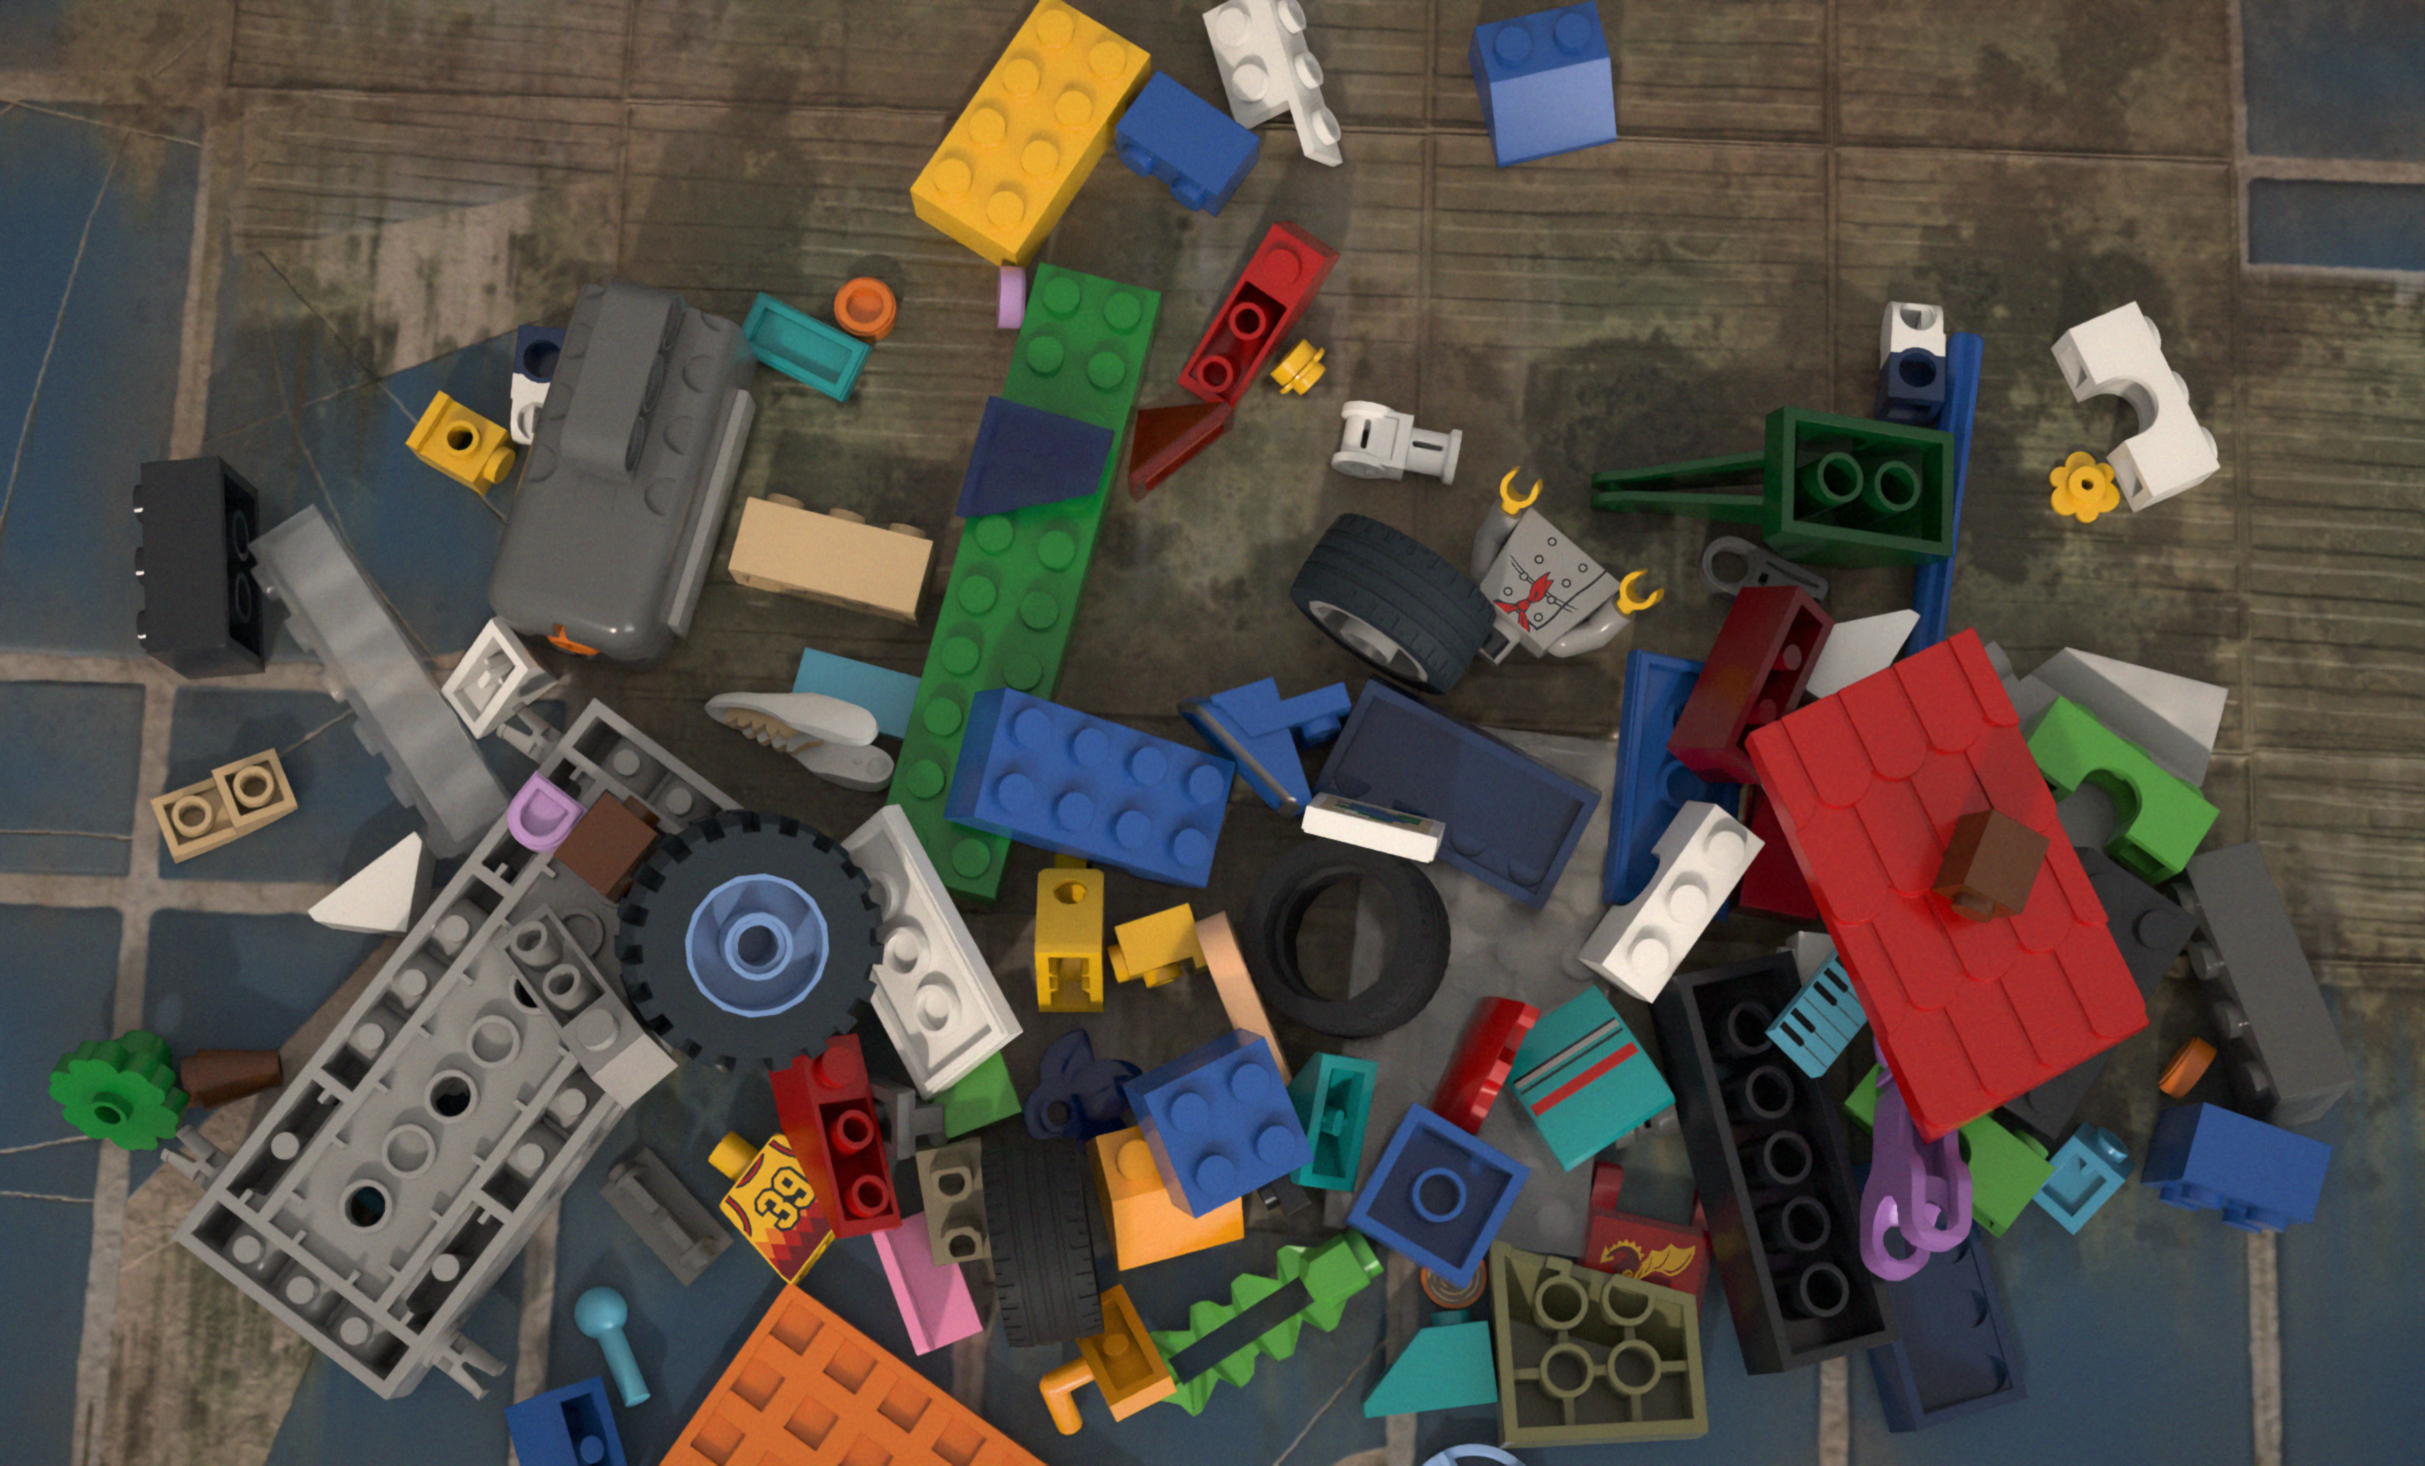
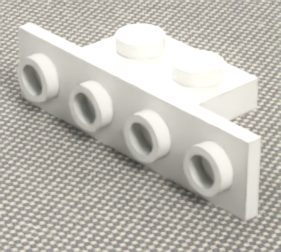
M1229 0L1202 14L1234 121L1249 130L1290 109L1304 155L1330 167L1343 163L1337 141L1341 138L1340 128L1335 116L1324 103L1320 90V85L1323 84L1324 80L1323 73L1317 59L1308 51L1302 31L1306 28V18L1298 1Z

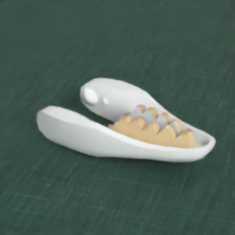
M812 692L723 693L714 696L705 705L707 714L714 720L732 729L741 730L743 736L747 739L757 737V741L763 747L772 744L775 751H785L812 774L849 789L876 792L884 789L893 780L896 769L893 760L885 751L870 745L878 735L879 726L877 721L868 710L857 705Z

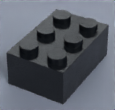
M220 456L141 463V484L135 485L133 490L134 511L138 521L143 523V547H138L135 553L137 578L145 589V610H140L137 615V634L141 646L146 649L148 655L188 680L265 673L258 490Z

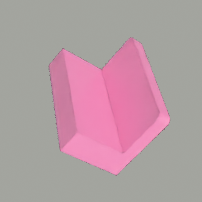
M925 1211L902 1219L903 1226L898 1229L871 1233L917 1356L985 1330L960 1262L934 1266Z

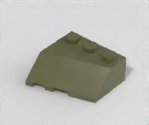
M1493 1239L1489 1246V1326L1498 1402H1495L1499 1449L1698 1439L1709 1432L1695 1295L1616 1273L1612 1275L1572 1264L1573 1261L1552 1255L1543 1256L1514 1248L1512 1244Z

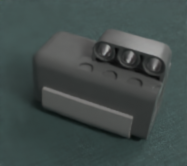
M617 276L611 279L607 287L591 283L581 284L488 579L487 598L491 609L527 643L574 657H581L584 654L587 655V660L632 672H648L664 663L671 652L674 639L686 640L723 524L756 408L749 391L758 362L743 329L729 319L688 307L681 293Z

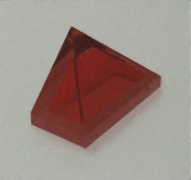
M1221 401L1138 410L1128 473L1129 495L1136 504L1233 429L1234 409L1229 403Z

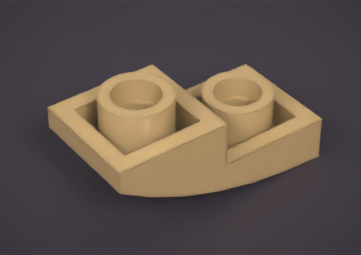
M274 748L211 770L212 778L150 800L175 864L243 837L298 809L297 802Z

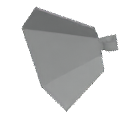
M1995 640L1984 647L2020 719L2017 726L2021 734L2039 710L2061 695L2068 701L2078 702L2089 708L2097 716L2098 723L2120 739L2130 740L2143 747L2149 753L2151 761L2174 778L2187 780L2198 788L2203 785L2229 691L2228 688L2065 647L2021 680H2018L2013 673L2009 659ZM2080 783L2073 794L2056 804V815L2072 847H2091L2107 858L2111 854L2102 847L2115 827V807L2109 796L2102 789L2092 784Z

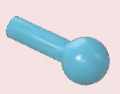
M597 1286L590 1288L579 1297L575 1305L574 1318L576 1325L583 1334L598 1340L625 1407L638 1405L650 1397V1393L622 1329L628 1313L626 1301L617 1290L611 1287Z

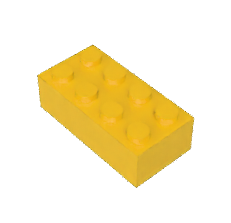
M1040 0L911 187L910 193L916 216L998 267L1000 265L1022 266V270H1025L1115 138V126L1151 80V54L1061 0Z

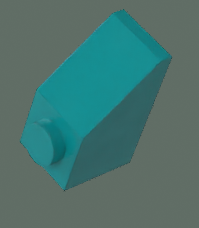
M1470 1309L1430 1313L1432 1326L1419 1327L1413 1331L1360 1401L1361 1416L1371 1418L1498 1402L1488 1321H1471Z

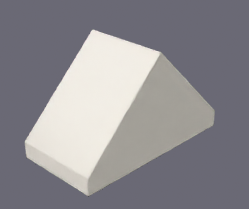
M497 616L489 620L441 691L476 739H480L498 728L501 722L504 723L516 713L512 708L516 704L524 702L529 705L556 685L559 680L533 645L527 643Z
M414 831L307 911L314 921L332 929L406 938L428 910L438 850L430 840Z

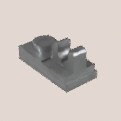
M866 1068L885 1154L896 1160L910 1159V1156H915V1136L945 1131V1104L941 1102L928 1104V1100L923 1101L920 1095H915L914 1089Z

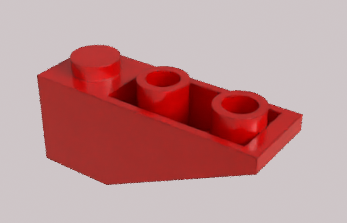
M1291 220L1274 223L1176 382L1226 416L1231 415L1307 310L1341 254Z
M858 1033L828 1037L825 1043L829 1049L812 1060L803 1054L792 1059V1068L773 1073L768 1069L781 1129L836 1239L895 1230L902 1227V1220Z

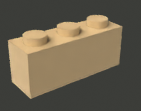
M770 493L767 500L748 496L728 570L736 583L915 627L920 626L938 559L934 542L926 539V532L901 523H891L889 530L865 525L866 519L863 516L844 509L830 508L828 515L804 510L805 504L786 495Z

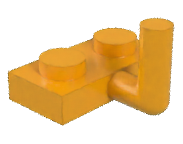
M1121 1283L1100 1293L1104 1332L1084 1339L1076 1338L1075 1342L1082 1355L1044 1374L1040 1380L1039 1388L1058 1431L1064 1435L1076 1433L1081 1428L1083 1422L1070 1391L1094 1379L1116 1422L1177 1392L1168 1369Z

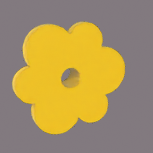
M2078 451L2072 453L2065 460L2064 467L2055 468L2049 475V482L2055 488L2050 496L2051 507L2056 513L2063 516L2075 513L2076 518L2083 523H2090L2095 520L2099 512L2105 513L2113 510L2118 505L2120 499L2118 489L2110 483L2114 478L2113 468L2106 463L2096 465L2094 458L2086 452ZM2081 483L2086 484L2088 486V490H2085L2082 487Z

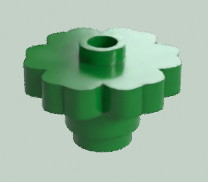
M130 1030L114 1041H82L75 1053H63L50 1074L51 1084L48 1088L49 1095L57 1102L65 1105L62 1116L67 1122L78 1127L81 1132L92 1139H105L109 1137L114 1144L124 1150H155L162 1138H175V1134L180 1130L187 1117L186 1108L190 1101L189 1096L185 1092L173 1086L176 1081V1074L172 1070L170 1062L172 1059L171 1048L162 1038L145 1030Z

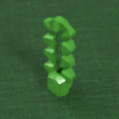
M1355 1228L1348 1230L1342 1235L1338 1232L1316 1247L1285 1245L1277 1250L1278 1279L1243 1272L1230 1283L1232 1304L1223 1306L1210 1299L1198 1301L1190 1305V1330H1152L1148 1334L1168 1369L1177 1392L1160 1401L1180 1404L1195 1417L1203 1411L1218 1378L1240 1389L1250 1381L1255 1370V1357L1260 1351L1277 1361L1293 1355L1302 1320L1327 1333L1338 1326L1347 1299L1372 1284L1370 1280L1384 1272L1383 1267L1361 1232ZM1300 1277L1314 1299L1312 1303L1195 1376L1187 1383H1183L1177 1369L1170 1362V1358L1295 1278Z

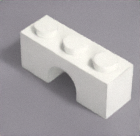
M2136 301L2068 329L2051 348L2078 403L2098 394H2115L2126 399L2138 415V434L2122 442L2106 457L2109 465L2114 470V475L2133 513L2199 485L2221 468L2217 461V446L2211 433L2205 427L2199 426L2188 405L2189 392L2184 380L2177 372L2171 371L2160 350L2161 338L2158 329L2149 317L2142 315Z
M1687 800L1651 851L1653 855L1660 859L1658 869L1652 880L1633 901L1624 906L1613 905L1576 957L1625 995L1653 1003L1765 842L1717 804Z

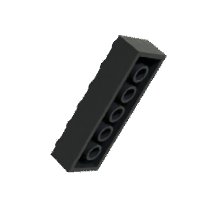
M1792 950L1672 977L1665 984L1653 1003L1647 1002L1670 1090L1676 1100L1675 1107L1748 1376L1783 1373L1901 1340L1884 1278L1871 1272L1865 1266L1861 1257L1860 1205L1862 1199L1827 1074L1825 1072L1820 1077H1809L1765 1033L1802 988Z

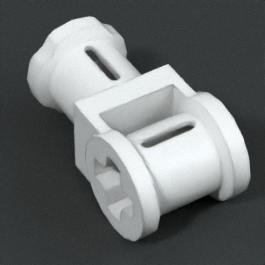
M1349 401L1343 404L1341 415L1346 419L1340 452L1335 453L1332 457L1331 465L1334 469L1360 478H1388L1401 481L1403 471L1406 470L1440 477L1442 484L1452 485L1460 450L1462 430L1453 429L1449 434L1415 428L1412 427L1414 415L1395 412L1389 407L1373 402ZM1366 431L1369 434L1365 449H1362L1360 446L1362 435Z

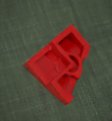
M1485 996L1479 998L1426 1109L1475 1137L1513 1066L1517 1051L1528 1028L1532 1030L1541 1010L1527 1003L1503 997Z

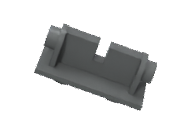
M648 1146L644 1147L631 1161L626 1158L615 1166L608 1174L610 1180L598 1191L686 1287L735 1242V1239Z

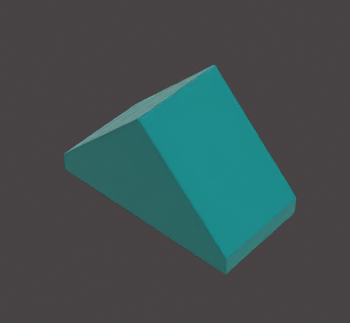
M1316 1051L1286 1087L1315 1158L1314 1161L1289 1173L1292 1183L1354 1192L1379 1062Z

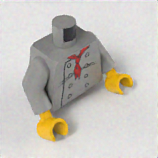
M1521 466L1512 468L1502 479L1500 493L1503 499H1497L1474 536L1469 568V579L1485 594V597L1489 599L1493 609L1496 611V619L1488 637L1483 641V645L1476 654L1492 667H1497L1516 645L1537 661L1548 653L1560 658H1566L1601 648L1636 617L1635 610L1651 607L1660 602L1664 596L1663 587L1651 594L1648 600L1642 599L1636 593V581L1640 576L1645 575L1648 569L1632 572L1625 576L1620 583L1532 507L1523 515L1520 508L1527 507L1533 503L1542 491L1543 482L1539 478L1531 494L1522 495L1516 492L1513 488L1512 480Z

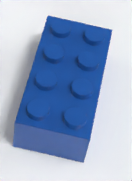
M1007 687L975 692L943 819L1169 888H1206L1236 763Z

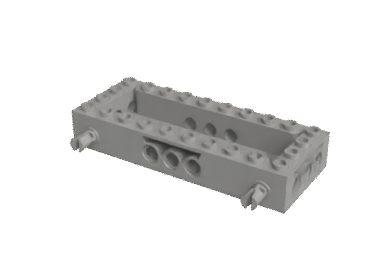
M595 697L565 735L529 709V706L524 702H519L512 710L533 731V734L528 736L502 722L496 731L498 737L505 739L539 764L540 767L537 771L589 811L605 792L621 804L631 794L661 819L653 830L662 838L670 832L675 835L689 827V821L706 814L714 817L726 814V810L745 809ZM509 807L236 1155L231 1158L198 1133L195 1127L188 1124L175 1135L197 1157V1160L177 1149L164 1148L160 1157L165 1163H170L206 1191L171 1237L385 1400L411 1395L433 1365L471 1392L478 1401L491 1390L490 1386L474 1371L470 1364L494 1377L502 1375L507 1364L497 1360L460 1331L631 1107L630 1105L625 1110L589 1077L539 1007L530 1008L523 1003L519 994L520 981L493 946L496 941L546 902L637 1011L638 1009L633 1000L625 991L619 976L622 973L620 960L615 956L614 935H618L621 919L616 915L620 900L615 904L604 897L553 855L554 852H535L520 844L513 837L508 826L507 816ZM651 1028V1030L654 1032V1034L657 1036V1038L660 1040L663 1046L671 1054L674 1049L668 1043H666L661 1037H659V1035ZM458 1077L467 1083L471 1098L468 1107L461 1114L448 1117L437 1107L436 1092L444 1081ZM371 1186L383 1195L385 1199V1212L376 1224L365 1227L354 1219L351 1213V1203L357 1192Z

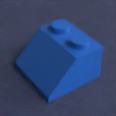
M1594 0L1474 27L1468 60L1497 168L1616 141L1610 55Z

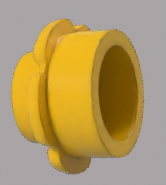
M1302 338L1283 356L1269 373L1281 385L1279 390L1281 394H1286L1293 388L1299 395H1302L1321 377L1326 370L1319 362L1324 355V348L1320 347L1316 350L1305 338Z

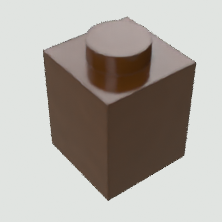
M605 792L553 855L604 897L617 904L621 896L634 883L635 880L630 878L640 860L646 863L658 850L655 844L662 837L653 829L661 819L631 794L621 804Z
M1994 809L1962 815L1959 817L1947 851H1945L1934 885L1930 889L1952 900L1951 909L1954 912L1976 922L1990 923L1992 918L2021 915L2051 840Z

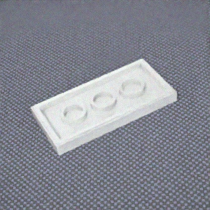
M900 804L888 805L881 808L840 845L850 853L848 858L851 862L864 870L872 884L868 893L871 901L880 905L884 924L876 927V940L885 946L883 965L873 964L869 980L877 984L870 1002L920 1096L925 1101L939 1097L1021 1034L1023 1030Z

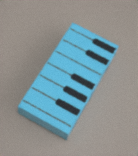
M1836 948L1830 952L1765 1031L1811 1078L1820 1077L1826 1072L1868 1020Z

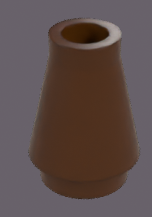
M197 1048L196 1055L181 1058L183 1091L190 1099L189 1109L204 1107L208 1113L265 1090L284 1086L283 1067L278 1048L268 1050Z

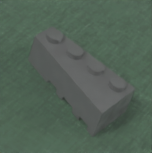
M2254 840L2191 856L2183 870L2168 879L2165 894L2166 898L2201 920L2187 941L2186 946L2238 1114L2279 1128H2286L2320 1119L2357 1081V1077L2257 841Z

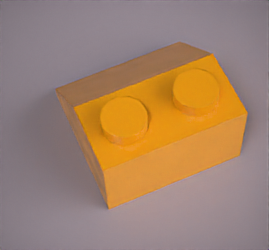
M1139 1126L1096 1136L1085 1143L1117 1272L1244 1238L1241 1197L1197 1219L1192 1218L1172 1205Z

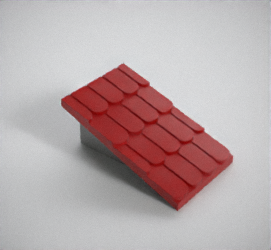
M1973 626L1949 637L1945 641H1941L1909 656L1889 668L1886 667L1838 690L1834 694H1830L1800 708L1778 721H1773L1750 732L1744 742L1762 782L1761 786L1771 802L1924 1146L2141 1032L2150 1023L2145 1014L2144 999L2106 925L2109 918L2056 815L2055 800L2017 726L2020 719ZM1994 809L2051 841L2022 914L1992 918L1990 923H1980L1954 912L1951 909L1953 901L1930 888L1934 885L1943 862V856L1948 849L1959 817Z

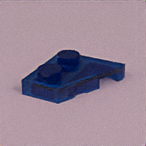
M989 395L955 515L964 519H972L1098 495L1115 432L1107 428Z

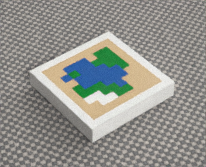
M1319 792L1306 806L1301 828L1305 829L1304 832L1429 863V861H1433L1440 847L1446 823Z

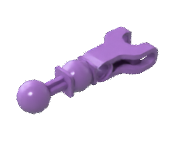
M1874 1035L1872 1043L1876 1060L1885 1071L1876 1078V1086L1882 1088V1093L1876 1100L1874 1108L1872 1166L1860 1205V1253L1865 1266L1871 1272L1890 1281H1901L1921 1270L1927 1264L1931 1251H1949L1966 1239L1972 1225V1177L1967 1164L1961 1160L1959 1154L1958 1129L1924 1146ZM1941 1211L1947 1218V1229L1943 1231L1934 1227ZM1890 1227H1900V1232L1905 1239L1906 1256L1903 1260H1897L1890 1256L1884 1247V1232Z

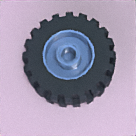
M748 809L726 810V814L714 817L706 814L689 821V827L676 835L671 832L655 844L658 850L646 863L640 860L630 876L635 881L628 896H621L616 913L621 919L619 934L614 935L615 956L620 960L622 973L619 976L626 993L637 1007L638 1013L659 1037L673 1049L682 1051L692 1061L709 1068H712L714 1065L723 1066L731 1073L752 1074L755 1067H767L773 1073L792 1068V1059L805 1054L812 1060L829 1048L825 1040L835 1031H839L845 1036L858 1021L850 1014L860 999L868 1003L870 1002L877 986L876 983L869 980L873 964L883 965L885 945L876 940V927L884 924L880 905L872 902L868 890L872 887V884L864 870L851 862L848 858L850 853L836 840L820 833L817 828L788 816L769 811L755 812Z

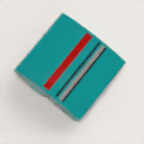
M1593 985L1537 1021L1532 1030L1528 1028L1517 1051L1513 1066L1503 1083L1526 1113L1531 1128L1565 1173L1676 1102L1674 1094L1651 1059L1596 985Z

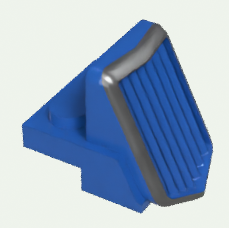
M1269 677L1212 695L1210 699L1201 696L1179 701L1176 707L1183 718L1223 759L1236 763L1235 771L1279 816L1287 820L1298 821L1304 819L1306 806L1311 802L1312 796L1295 745H1300L1302 752H1310L1335 743L1338 739L1336 733L1343 730L1352 705L1344 681L1281 701L1274 678Z

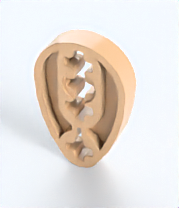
M1224 910L1194 922L1207 965L1233 1029L1243 1028L1265 1037L1283 1083L1287 1087L1294 1078L1262 994L1258 991L1251 979L1252 975L1247 970V963L1244 961L1243 956L1245 955L1227 912Z

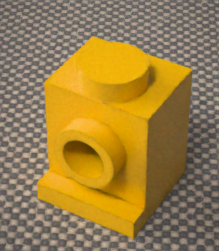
M440 390L405 443L422 462L483 496L486 495L493 483L499 484L506 478L514 464L516 454L513 450L517 446L506 429L459 404ZM471 433L473 440L470 446L464 450H457L465 435Z
M1189 903L1114 927L1118 943L1107 946V951L1118 984L1128 980L1132 983L1144 979L1147 988L1157 987L1182 978L1184 975L1181 966L1191 963L1196 975L1208 971L1209 967L1196 933L1195 921Z

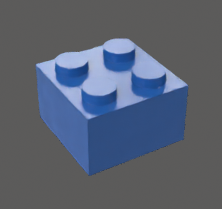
M1238 1028L1122 1084L1172 1205L1194 1219L1315 1160L1264 1036Z
M1413 1102L1407 1107L1343 1222L1457 1289H1466L1532 1170L1432 1111Z
M2206 1102L2163 1109L2159 1115L2140 1184L2160 1190L2158 1200L2169 1206L2190 1212H2198L2199 1206L2223 1212L2221 1222L2230 1227L2255 1234H2261L2262 1228L2284 1233L2287 1225L2312 1224L2333 1146Z

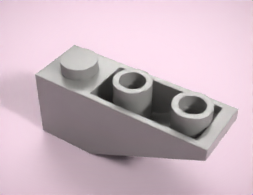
M546 902L493 944L589 1077L625 1110L679 1066L644 1019Z

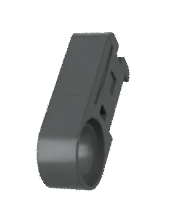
M1725 536L1713 541L1701 556L1697 568L1702 586L1710 594L1732 605L1741 587L1799 585L1818 605L1824 599L1828 590V582L1824 578L1736 536ZM1723 551L1737 554L1745 565L1744 578L1736 583L1720 581L1714 575L1711 568L1713 556Z

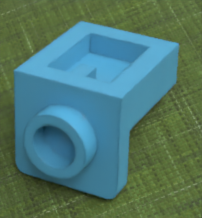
M2084 1121L2048 1161L2056 1169L2032 1199L2074 1235L2126 1181L2135 1164L2127 1157L2129 1155L2127 1146L2114 1133L2104 1127L2095 1129Z

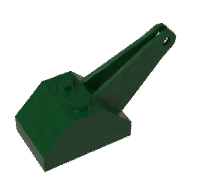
M1783 406L1767 414L1765 417L1764 450L1636 469L1601 471L1591 475L1592 488L1602 491H1615L1591 495L1590 508L1593 510L1613 513H1650L1763 525L1762 540L1789 562L1837 569L1932 565L1953 557L1954 433ZM1764 484L1763 496L1652 492Z

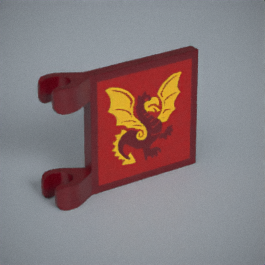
M1596 1161L1592 1168L1587 1207L1575 1264L1612 1275L1616 1273L1693 1294L1696 1296L1699 1326L1712 1260L1713 1245L1697 1186L1695 1185L1689 1226L1615 1210L1623 1180V1168L1613 1162Z

